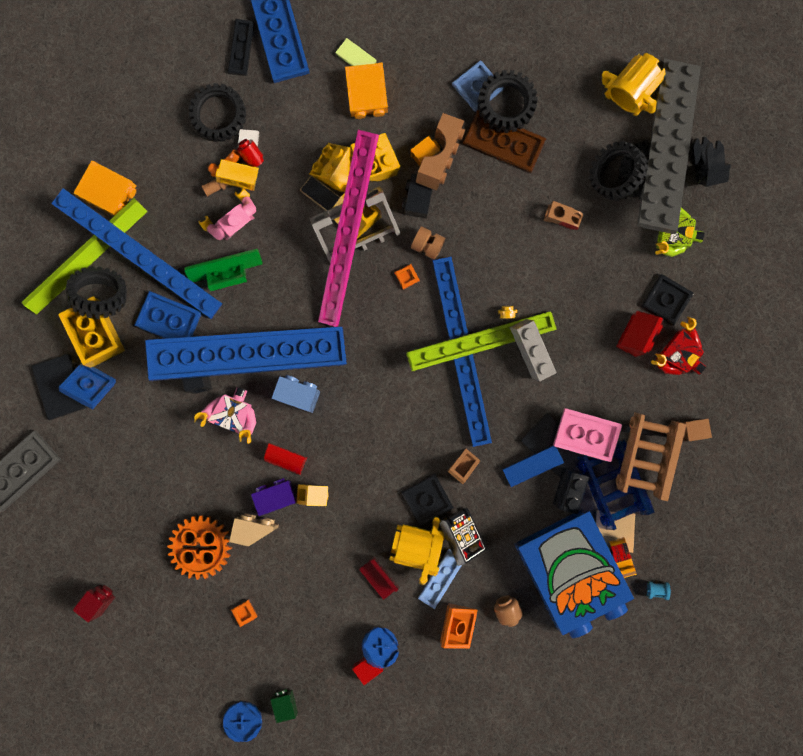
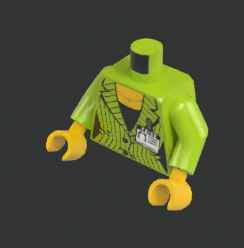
M682 207L677 233L670 234L659 231L658 240L655 243L656 248L659 250L655 251V254L673 257L684 253L685 250L691 247L692 242L702 243L704 232L695 230L696 220L691 218Z

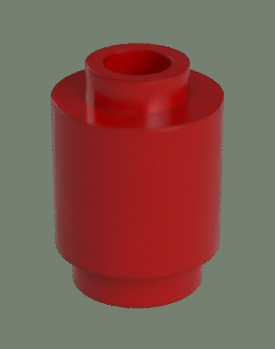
M244 139L238 144L237 151L248 166L258 167L263 163V154L252 139Z

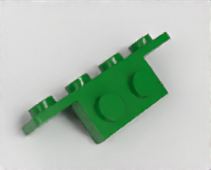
M253 249L188 266L184 270L188 279L193 283L207 279V285L211 292L247 282L245 269L262 265L263 261L259 250Z

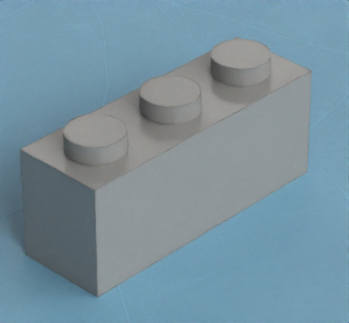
M525 319L511 326V332L532 379L542 381L556 374L557 372L535 322Z

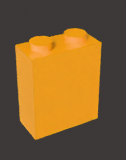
M383 63L345 67L351 117L363 119L366 115L381 117L385 115L384 113H388Z
M91 161L74 194L80 199L115 216L126 206L129 199L135 196L136 185L131 180Z

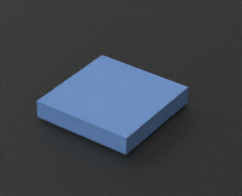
M481 60L452 82V86L474 112L478 110V96L484 81L487 82V78L490 75L494 76ZM504 87L496 89L491 94L490 100L501 93Z

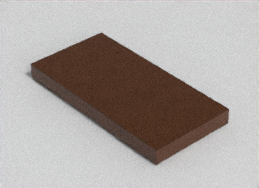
M477 110L463 145L532 173L546 138L523 128H517L516 132L509 130L508 133H504L503 129L498 132L496 127L491 129L489 128V123L485 124L483 122L484 118L480 117V110Z

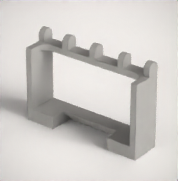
M380 187L367 192L364 205L367 204L370 207L382 201L392 225L357 240L355 248L362 246L364 251L367 250L366 243L377 238L383 243L385 242L383 236L390 232H395L397 236L400 235L399 228ZM343 203L310 218L312 227L330 263L333 252H329L319 229L333 224L332 220L340 217Z

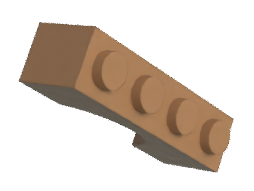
M442 114L434 139L441 145L443 151L436 156L424 157L418 170L416 183L434 190H438L439 185L444 184L447 176L445 170L450 169L453 162L451 156L452 154L456 155L459 147L457 141L458 139L462 140L465 129L462 128L464 120Z

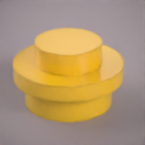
M502 306L498 313L500 318H515L517 309H513V306Z

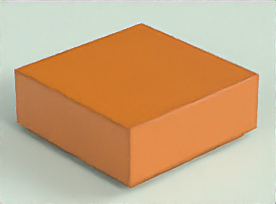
M411 264L394 272L403 290L420 281Z
M249 600L231 609L240 627L258 617Z

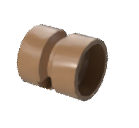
M421 226L414 238L411 249L419 253L425 252V256L435 260L444 244L445 237L437 233L432 235L431 230Z

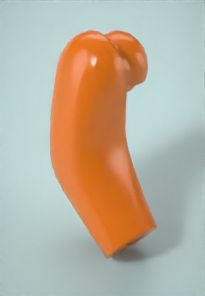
M232 150L224 160L237 163L241 155L237 150ZM211 163L208 166V171L211 172L212 177H216L220 164L217 166L215 163Z

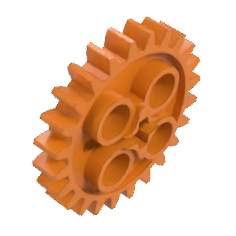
M203 515L199 516L198 520L196 516H192L191 522L189 519H185V526L179 523L177 525L179 530L175 529L172 531L176 536L169 537V540L173 542V544L167 546L173 549V552L168 554V556H174L171 563L177 562L178 565L175 570L183 569L181 575L189 572L188 578H192L194 574L196 580L200 579L201 574L204 579L208 578L209 573L212 576L216 575L215 569L220 572L222 570L220 564H227L224 558L231 556L226 552L232 549L231 546L227 545L230 539L225 538L229 531L222 532L224 525L218 527V520L212 523L211 516L207 517L205 521ZM188 532L194 534L195 539L193 542L188 541ZM207 533L213 534V543L206 540ZM200 543V546H216L217 549L205 548L199 552L198 548L187 549L183 548V545L196 546ZM187 552L193 554L194 559L192 562L186 559ZM207 552L213 555L212 562L206 561L205 554Z

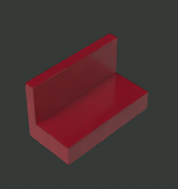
M375 557L359 569L383 600L394 591L397 592L399 590V586Z

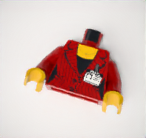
M687 317L688 323L682 321L680 324L685 330H679L662 352L655 354L657 361H651L653 365H657L665 374H686L692 369L696 374L700 375L705 370L706 366L699 361L704 351L695 328V319Z

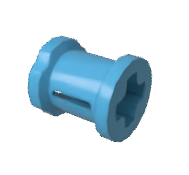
M647 582V598L670 599L671 589L669 582L664 584Z

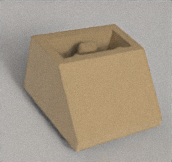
M245 513L234 519L229 542L250 546L277 529L279 524L274 523L275 520L264 517L259 520L255 519L256 515Z

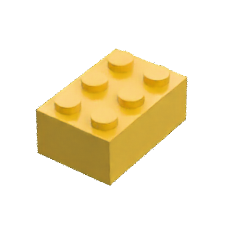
M95 297L87 299L89 301H100ZM73 308L58 314L84 366L94 367L125 351L109 316L104 318L103 315H100V319H95V315H93L92 318H87V314L81 316L79 312L75 313Z

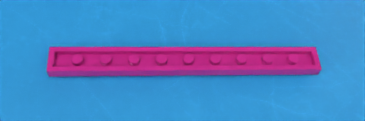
M362 130L357 132L318 321L337 327L340 321L379 138L378 134Z

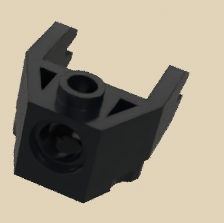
M705 136L702 137L701 144L699 138H695L692 144V154L697 182L705 187L728 182L731 164L725 163L723 144L717 140L714 148L713 143Z

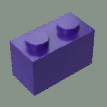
M283 478L273 482L274 486L270 488L264 485L255 489L256 493L251 494L258 516L297 502L291 481L285 482Z

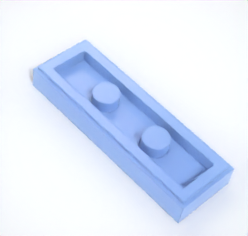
M451 549L447 550L437 566L439 568L438 575L431 576L418 597L419 600L433 609L436 608L462 566H458Z

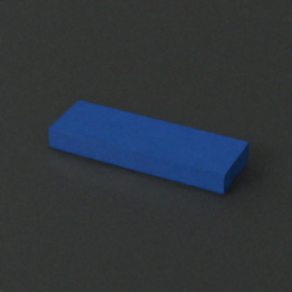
M553 445L503 468V472L510 486L513 487L564 463L557 447Z

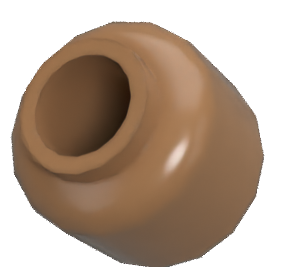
M507 595L500 597L496 601L494 612L499 623L509 627L517 625L522 617V610L517 599Z

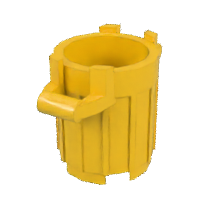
M644 53L642 56L638 54L633 57L618 76L608 71L602 73V84L605 85V88H608L604 94L607 99L611 98L622 109L634 113L633 115L635 116L642 110L652 114L656 111L657 102L650 95L663 81L666 74L665 69L660 70L657 65L659 60L653 55Z
M438 517L433 519L431 531L404 524L403 526L397 525V530H401V532L396 531L391 553L396 555L390 556L389 560L394 561L396 564L421 569L422 574L419 579L421 585L427 583L428 574L437 576L439 572L437 565L445 536L442 530H438L441 522Z

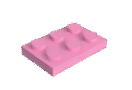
M564 408L553 445L611 462L622 424Z

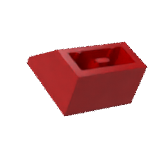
M640 311L634 312L616 347L635 357L644 355L646 352L649 353L654 345V342H652L654 336L658 335L663 328V325H661L663 318Z

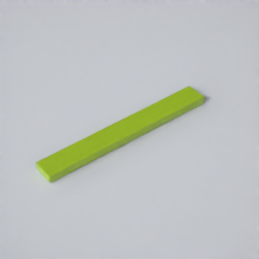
M133 198L109 222L125 233L148 211ZM93 235L26 297L22 304L35 314H38L66 288L67 280L70 279L72 274L75 275L76 271L81 272L82 268L87 269L110 246Z
M551 311L526 318L535 322L540 335L557 330ZM525 319L407 352L406 355L411 372L516 342L510 327Z

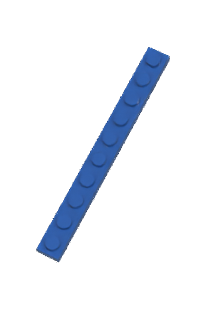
M64 188L51 203L210 319L213 318L222 306L220 301Z
M452 257L433 260L449 340L466 336L468 331ZM473 354L454 359L472 447L492 443Z

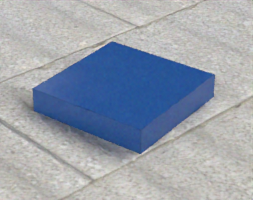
M81 363L59 386V391L93 410L114 386L116 379L94 367L90 368Z

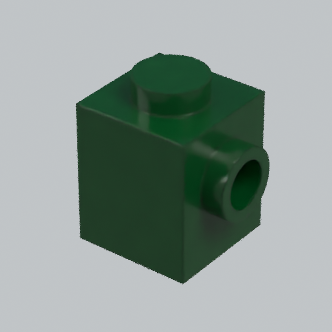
M284 688L275 691L271 698V704L276 723L295 719L298 711L293 690L287 691Z

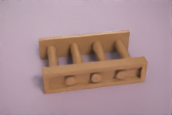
M634 412V416L630 419L629 425L631 429L621 471L616 478L617 489L627 493L628 486L651 490L654 493L653 496L660 500L668 501L687 424L671 420L668 426L644 421L645 415ZM642 428L666 433V443L661 445L640 440ZM637 448L661 452L663 454L661 463L656 464L635 459ZM633 467L658 472L657 481L651 483L632 479Z

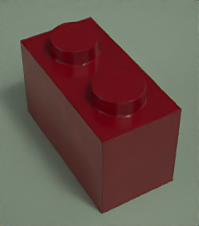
M104 585L90 589L85 593L73 611L89 623L100 617L114 600L113 591Z

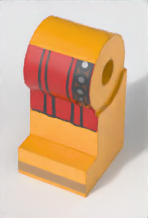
M625 538L609 541L610 552L623 577L637 575Z

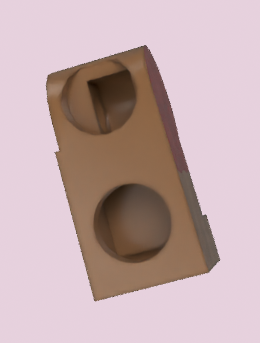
M552 201L548 205L543 221L578 230L583 213Z

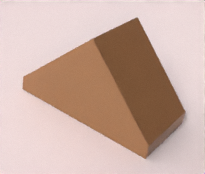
M465 449L447 472L461 484H464L480 460L469 450Z

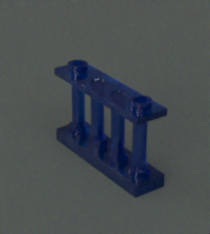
M625 439L617 441L613 458L618 459L619 468L597 478L592 467L605 462V460L598 458L588 460L587 455L577 457L579 461L577 465L580 472L589 476L588 486L601 515L600 522L606 530L617 529L614 522L638 512L641 515L655 513L645 489L628 486L627 493L617 490L605 496L602 494L599 485L617 478V475L620 474L627 446ZM633 467L631 478L641 480L637 468ZM628 494L633 495L634 505L613 514L610 513L607 503Z

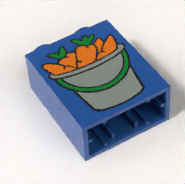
M581 509L578 514L573 513L514 543L556 628L562 635L569 633L571 638L581 637L593 629L590 621L602 615L605 616L606 620H613L628 611L625 603L633 600L634 597L590 511Z

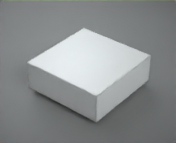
M240 129L238 144L244 139H252L258 147L259 131Z

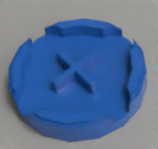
M378 627L365 634L362 640V651L370 665L381 669L389 667L396 661L399 651H397L398 641L391 631Z
M241 701L234 703L227 709L223 717L224 732L235 742L251 741L257 736L262 726L261 712L250 702Z

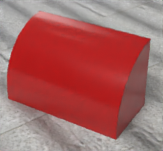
M272 443L268 444L264 456L265 462L301 475L307 457Z

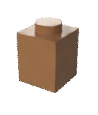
M709 419L682 422L687 424L683 437L684 442L712 438Z

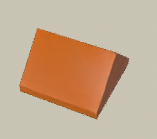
M448 603L440 639L442 648H470L478 612L477 609Z

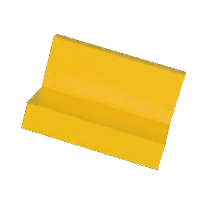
M221 159L219 169L216 172V182L254 191L259 168Z

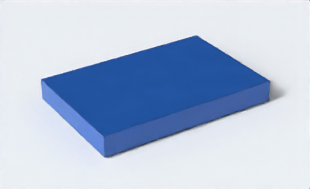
M149 291L134 326L166 339L192 337L202 312Z

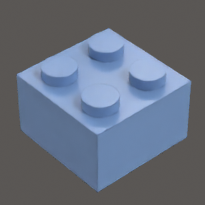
M286 375L285 378L279 376L272 399L313 413L320 394L317 386L306 381L303 384L298 383L299 380L289 375Z

